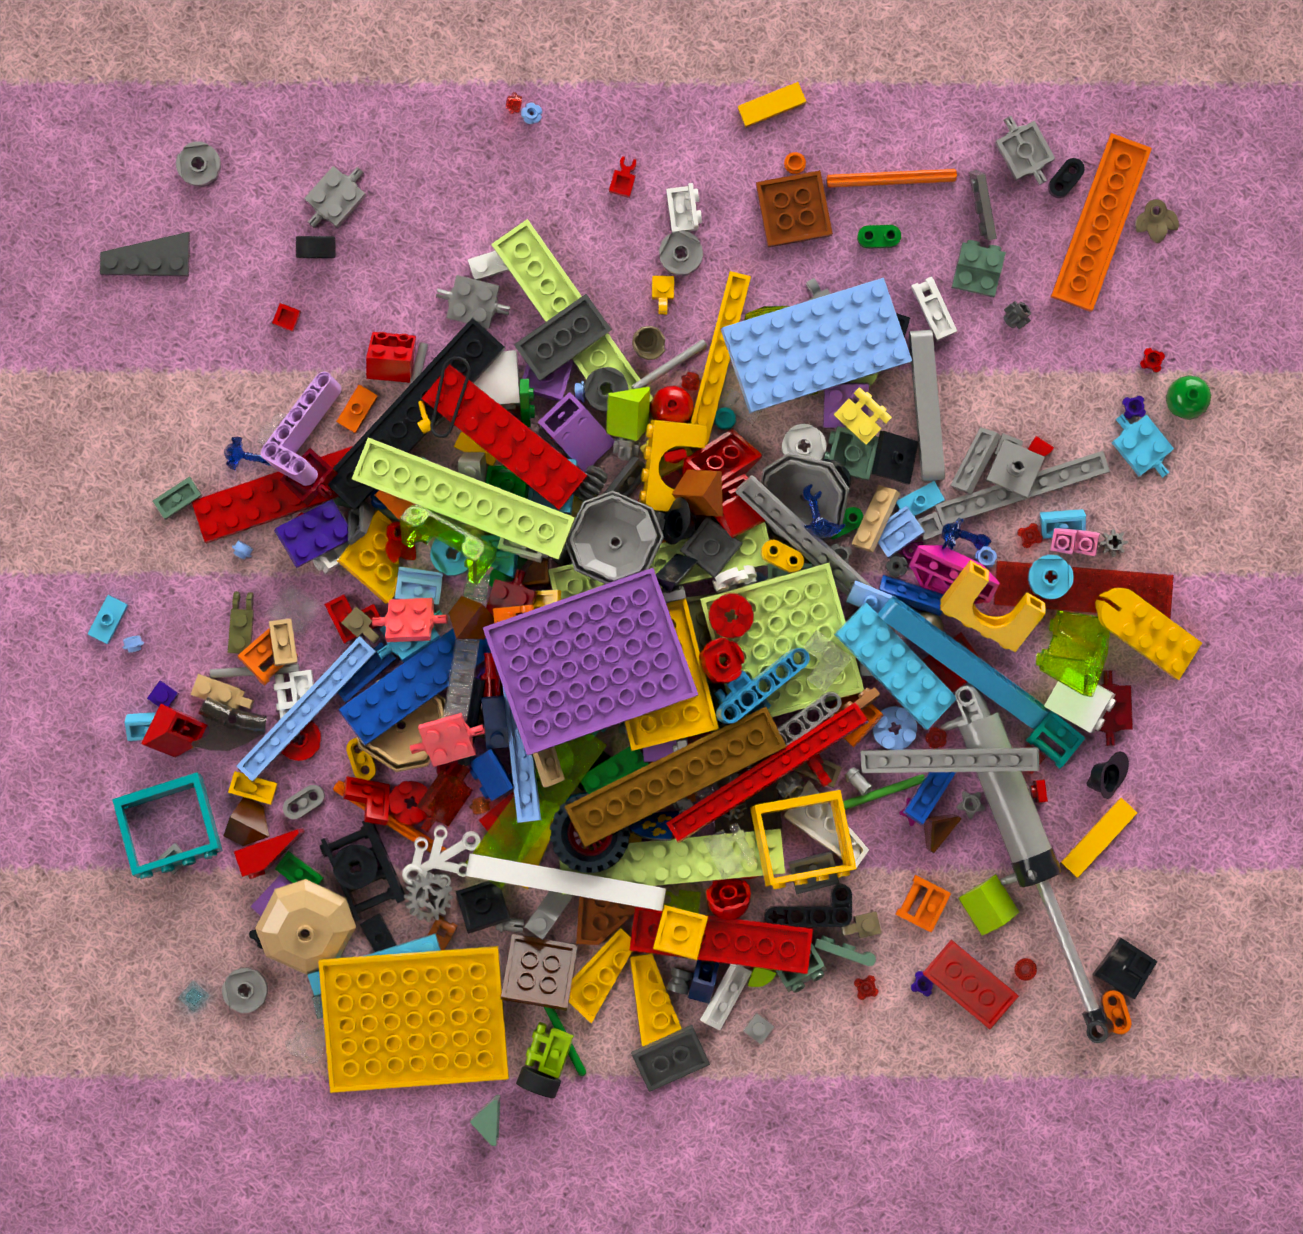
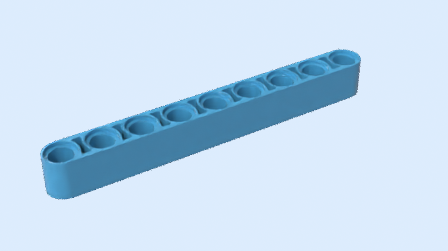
M892 596L878 613V616L884 622L1029 727L1036 729L1049 713L1048 708L1044 707V704L898 598Z

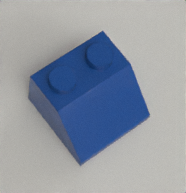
M494 749L488 750L471 761L469 771L474 780H480L482 784L480 790L485 799L490 798L491 801H494L514 789L513 782Z

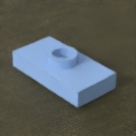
M855 580L846 602L858 607L868 603L878 614L892 595Z

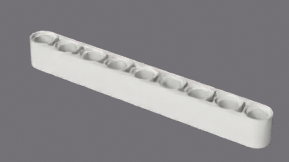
M469 854L466 876L660 911L663 910L666 888Z

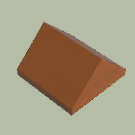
M687 470L672 493L674 498H684L689 504L690 512L694 513V515L723 516L721 471Z

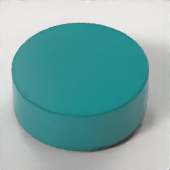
M727 407L720 408L715 415V425L721 430L731 429L736 422L734 411Z

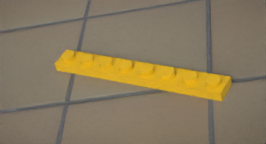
M732 271L729 272L690 423L707 426L705 446L709 442L730 361L721 328L740 322L751 276Z

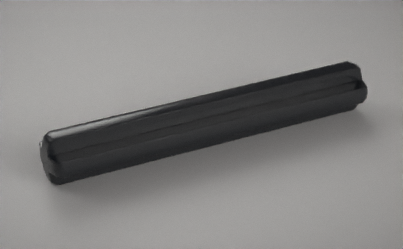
M479 678L472 680L465 723L470 728L478 725L482 703L481 697H483L485 680ZM472 756L458 760V764L469 766Z

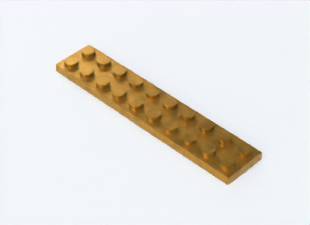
M764 707L566 805L565 809L585 848L787 746L767 707Z

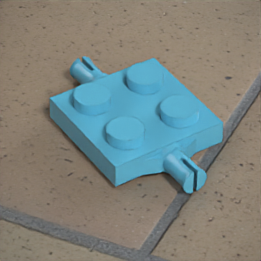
M1123 414L1115 419L1124 430L1111 443L1138 477L1153 468L1157 470L1162 478L1166 476L1169 471L1162 464V461L1174 448L1152 420L1145 415L1138 422L1130 424Z
M440 610L434 613V615H443ZM386 626L380 628V631L385 637ZM433 627L431 641L387 642L388 645L376 652L381 659L393 652L404 663L439 639L440 635L435 630V627Z

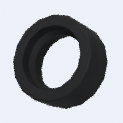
M523 1066L516 1084L532 1093L555 1098L561 1081L537 1069Z

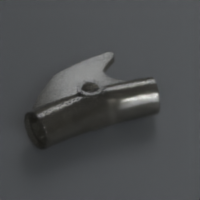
M207 697L198 714L207 723L209 734L205 738L193 741L191 745L195 748L210 751H231L261 735H265L267 716L238 710ZM234 719L236 722L230 723L229 720Z

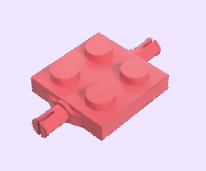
M433 598L389 600L386 616L373 617L372 625L373 627L386 626L385 639L387 642L431 641V631L434 625L448 624V615H434Z
M462 713L419 725L418 730L422 737V742L410 745V751L412 754L425 751L429 755L433 767L476 755V749L473 744V737L485 734L483 724L470 728L465 723Z

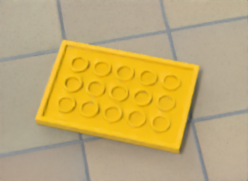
M686 599L666 603L698 696L625 721L631 751L719 729L706 675L699 659L700 652Z

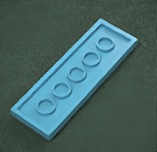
M864 603L834 634L925 730H928L956 701V696L888 624L878 616L868 603Z

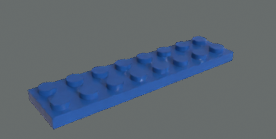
M452 628L339 708L338 711L362 744L366 746L484 662V653H491L487 639H456Z

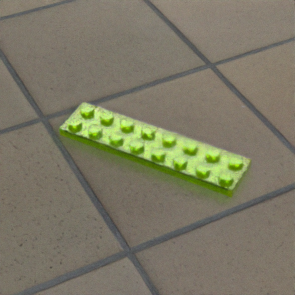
M591 733L555 746L565 780L549 787H543L536 766L541 820L518 823L514 796L472 854L521 863L553 820L560 806L567 801L607 744ZM489 880L500 889L505 885L503 882Z

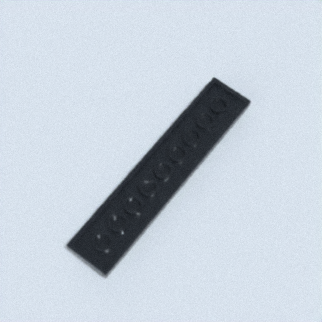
M472 317L333 467L338 474L330 481L328 486L356 511L361 503L375 490L373 487L352 480L367 439L371 438L409 453L428 433L423 434L417 424L423 420L418 402L423 401L422 397L440 377L444 363L452 357L464 358L471 368L469 380L474 383L506 348ZM453 360L447 364L446 368L450 364L466 377L467 367L464 362ZM424 401L426 413L431 421L434 409ZM436 412L434 425L443 417L438 412Z

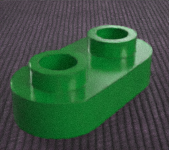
M867 225L862 227L857 235L859 245L867 249L893 248L901 240V231L894 225ZM888 232H892L894 234L893 239H889L887 237ZM871 233L873 238L868 240L865 238V234Z
M856 507L845 509L841 532L829 539H837L859 528L864 518L862 511ZM850 514L856 515L857 520L855 522L849 520Z

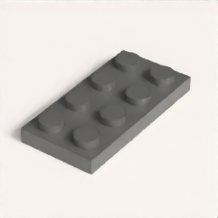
M585 294L515 343L514 346L538 380L541 381L611 332L612 329L588 295Z

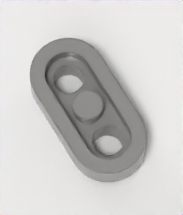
M309 785L287 799L283 804L285 816L290 819H299L320 806L325 799L323 789L317 785ZM312 792L317 793L318 797L316 800L310 798ZM293 804H297L299 806V810L297 812H293L291 810V806Z

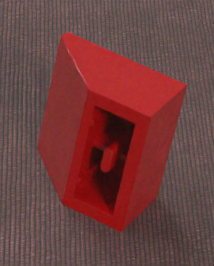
M372 332L366 356V379L410 383L413 373L416 336Z
M745 474L722 485L723 516H713L731 538L766 521L735 492L736 488L748 478Z
M160 704L141 744L172 757H177L199 744L208 725L188 714Z

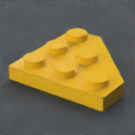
M376 510L367 533L354 544H349L337 562L387 604L395 596L399 559L393 563L387 557L385 545L388 541L386 528L392 522L379 510Z

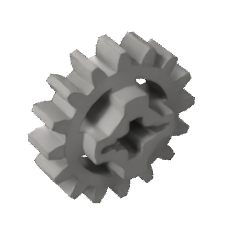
M427 872L426 877L419 874L418 881L411 880L413 883L412 887L406 886V889L410 892L404 895V898L409 900L405 906L408 909L412 908L409 913L413 916L416 915V918L419 920L424 918L427 922H430L431 917L439 920L438 914L446 915L445 907L451 908L448 900L453 899V896L448 893L452 891V887L446 886L448 881L444 878L441 879V876L435 874L434 877L430 872ZM429 883H435V884H437L439 887H436V886H435V887L432 888V886H430ZM418 907H426L428 911L420 910Z

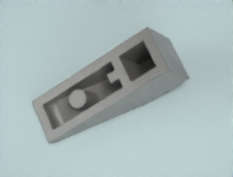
M549 891L525 925V928L543 940L574 895Z

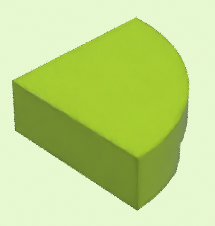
M754 967L747 986H765L772 981L776 972Z

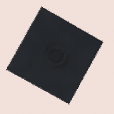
M880 431L871 474L903 484H910L919 441L887 431Z
M489 880L456 891L468 934L511 920L500 882Z

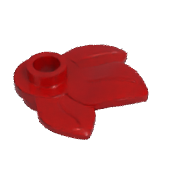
M400 522L390 523L386 528L388 541L385 545V551L389 560L393 563L397 562L400 557L406 560H415L416 548L414 542L419 541L423 537L421 532L412 525L405 526ZM394 529L398 532L397 537L394 535Z

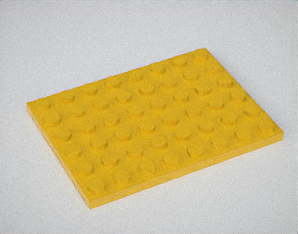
M498 946L320 959L318 961L330 1093L509 1079L503 1000H500L502 984Z

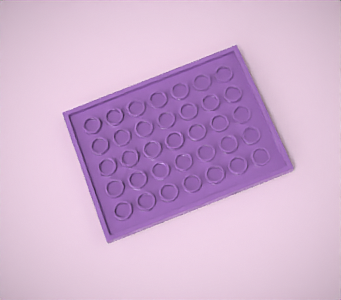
M653 568L483 627L527 756L698 696Z

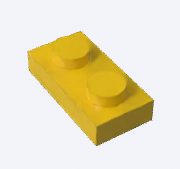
M234 771L228 793L272 805L278 783L258 777L251 781L244 773Z

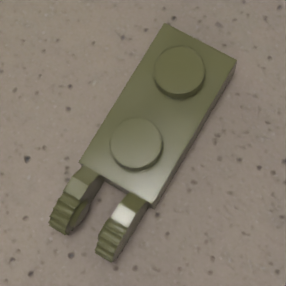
M234 591L233 609H231L227 653L240 654L252 643L254 595L251 592H248L246 596V610L239 609L240 592Z

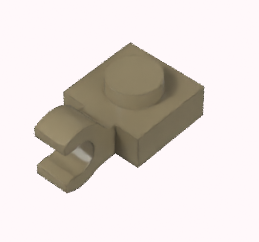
M357 606L341 622L356 637L364 634L374 644L380 638L369 627L372 624V620Z
M876 911L854 916L855 923L840 927L842 935L858 932L859 938L881 934Z

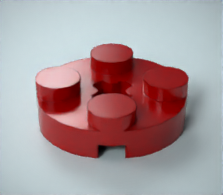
M727 593L714 600L708 614L712 628L717 634L726 638L743 636L750 629L754 618L750 603L743 596L736 593ZM733 609L737 619H733L730 623L725 613Z
M726 638L712 640L706 644L703 651L699 654L702 669L713 683L734 681L742 673L741 668L744 663V655L739 645L734 641H729ZM719 656L726 658L725 666L720 664Z
M312 720L299 733L305 736L303 744L299 745L298 742L294 743L292 740L281 752L284 756L292 760L304 761L313 757L320 749L322 741L321 731Z
M416 781L401 782L392 790L389 796V810L395 821L405 826H414L415 824L422 823L429 817L433 808L432 793L426 786ZM413 798L417 806H412L411 809H408L407 803L404 801Z

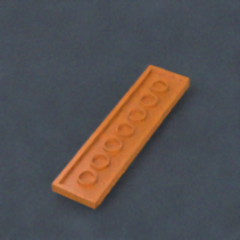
M1113 133L1109 135L1051 293V298L1089 312L1093 311L1151 153V147Z

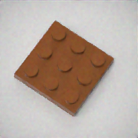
M820 170L756 182L768 248L833 235Z

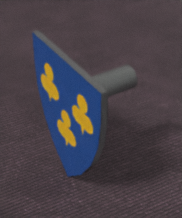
M679 812L653 813L629 825V829L632 833L645 839L671 841L673 834L666 823L678 816Z

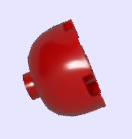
M666 386L658 390L650 404L653 420L688 423L694 412V404L690 394L677 386Z
M734 878L712 881L713 884L706 890L707 904L711 912L725 920L738 919L744 915L751 903L750 886L747 882Z

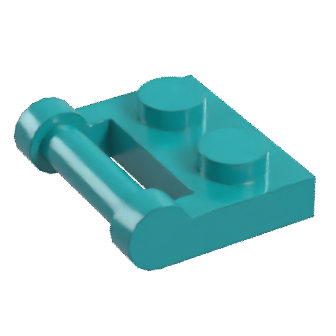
M1050 710L1025 741L1030 745L1033 744L1039 747V750L1055 762V766L1061 769L1086 738ZM1043 732L1065 750L1063 755H1059L1038 736Z

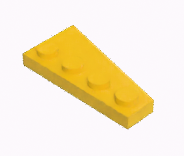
M622 928L572 978L569 1003L590 1023L593 1022L632 951H629L631 937Z
M653 955L630 956L641 1046H645L681 1030V1026Z

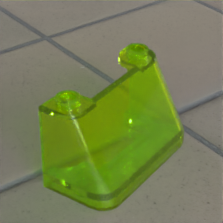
M413 505L407 508L400 517L403 544L410 548L416 542H423L427 545L432 537L463 553L467 558L464 561V566L469 569L467 577L469 581L478 585L496 559V547L492 542L442 514L419 505Z
M1058 610L1055 619L1051 618L1049 631L1053 632V637L1048 649H1042L1041 653H1037L1036 666H1039L1041 672L1077 693L1093 697L1107 660L1110 631L1101 625L1098 616Z

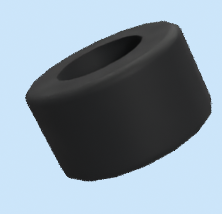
M296 236V258L336 257L334 236Z

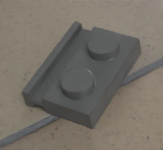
M831 851L788 862L791 875L836 867ZM837 874L829 875L828 880L816 882V878L807 879V884L797 886L794 884L796 894L840 883Z

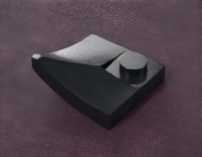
M1118 937L1106 957L1093 972V975L1130 998L1136 999L1158 961L1126 940Z

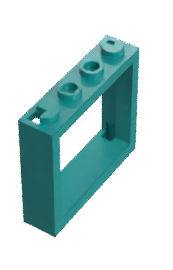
M198 772L112 799L131 872L136 878H151L153 873L162 871V873L175 870V866L181 864L183 866L193 865L197 859L203 857L211 859L217 853L223 851L202 775ZM195 787L210 844L139 866L124 810Z

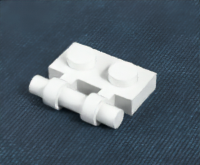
M312 670L289 673L290 682H284L283 674L274 675L276 683L273 684L274 691H277L278 698L276 708L277 711L279 710L280 719L314 685ZM285 689H291L293 701L287 702Z

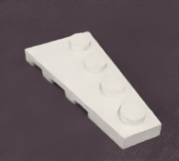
M808 780L803 787V792L798 797L819 794L811 781ZM828 803L786 811L783 816L785 819L842 859L832 807ZM848 827L857 868L869 849L853 830Z

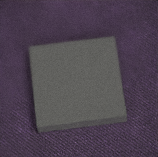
M707 516L680 549V552L687 557L698 560L696 564L715 579L743 543L735 537L731 538L723 527Z

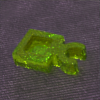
M679 889L677 896L671 891H666L665 895H669L671 901L664 903L663 907L664 905L670 907L677 905L678 909L699 914L701 892Z

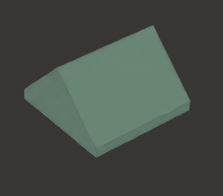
M495 1095L470 1121L491 1146H496L499 1140L500 1095Z

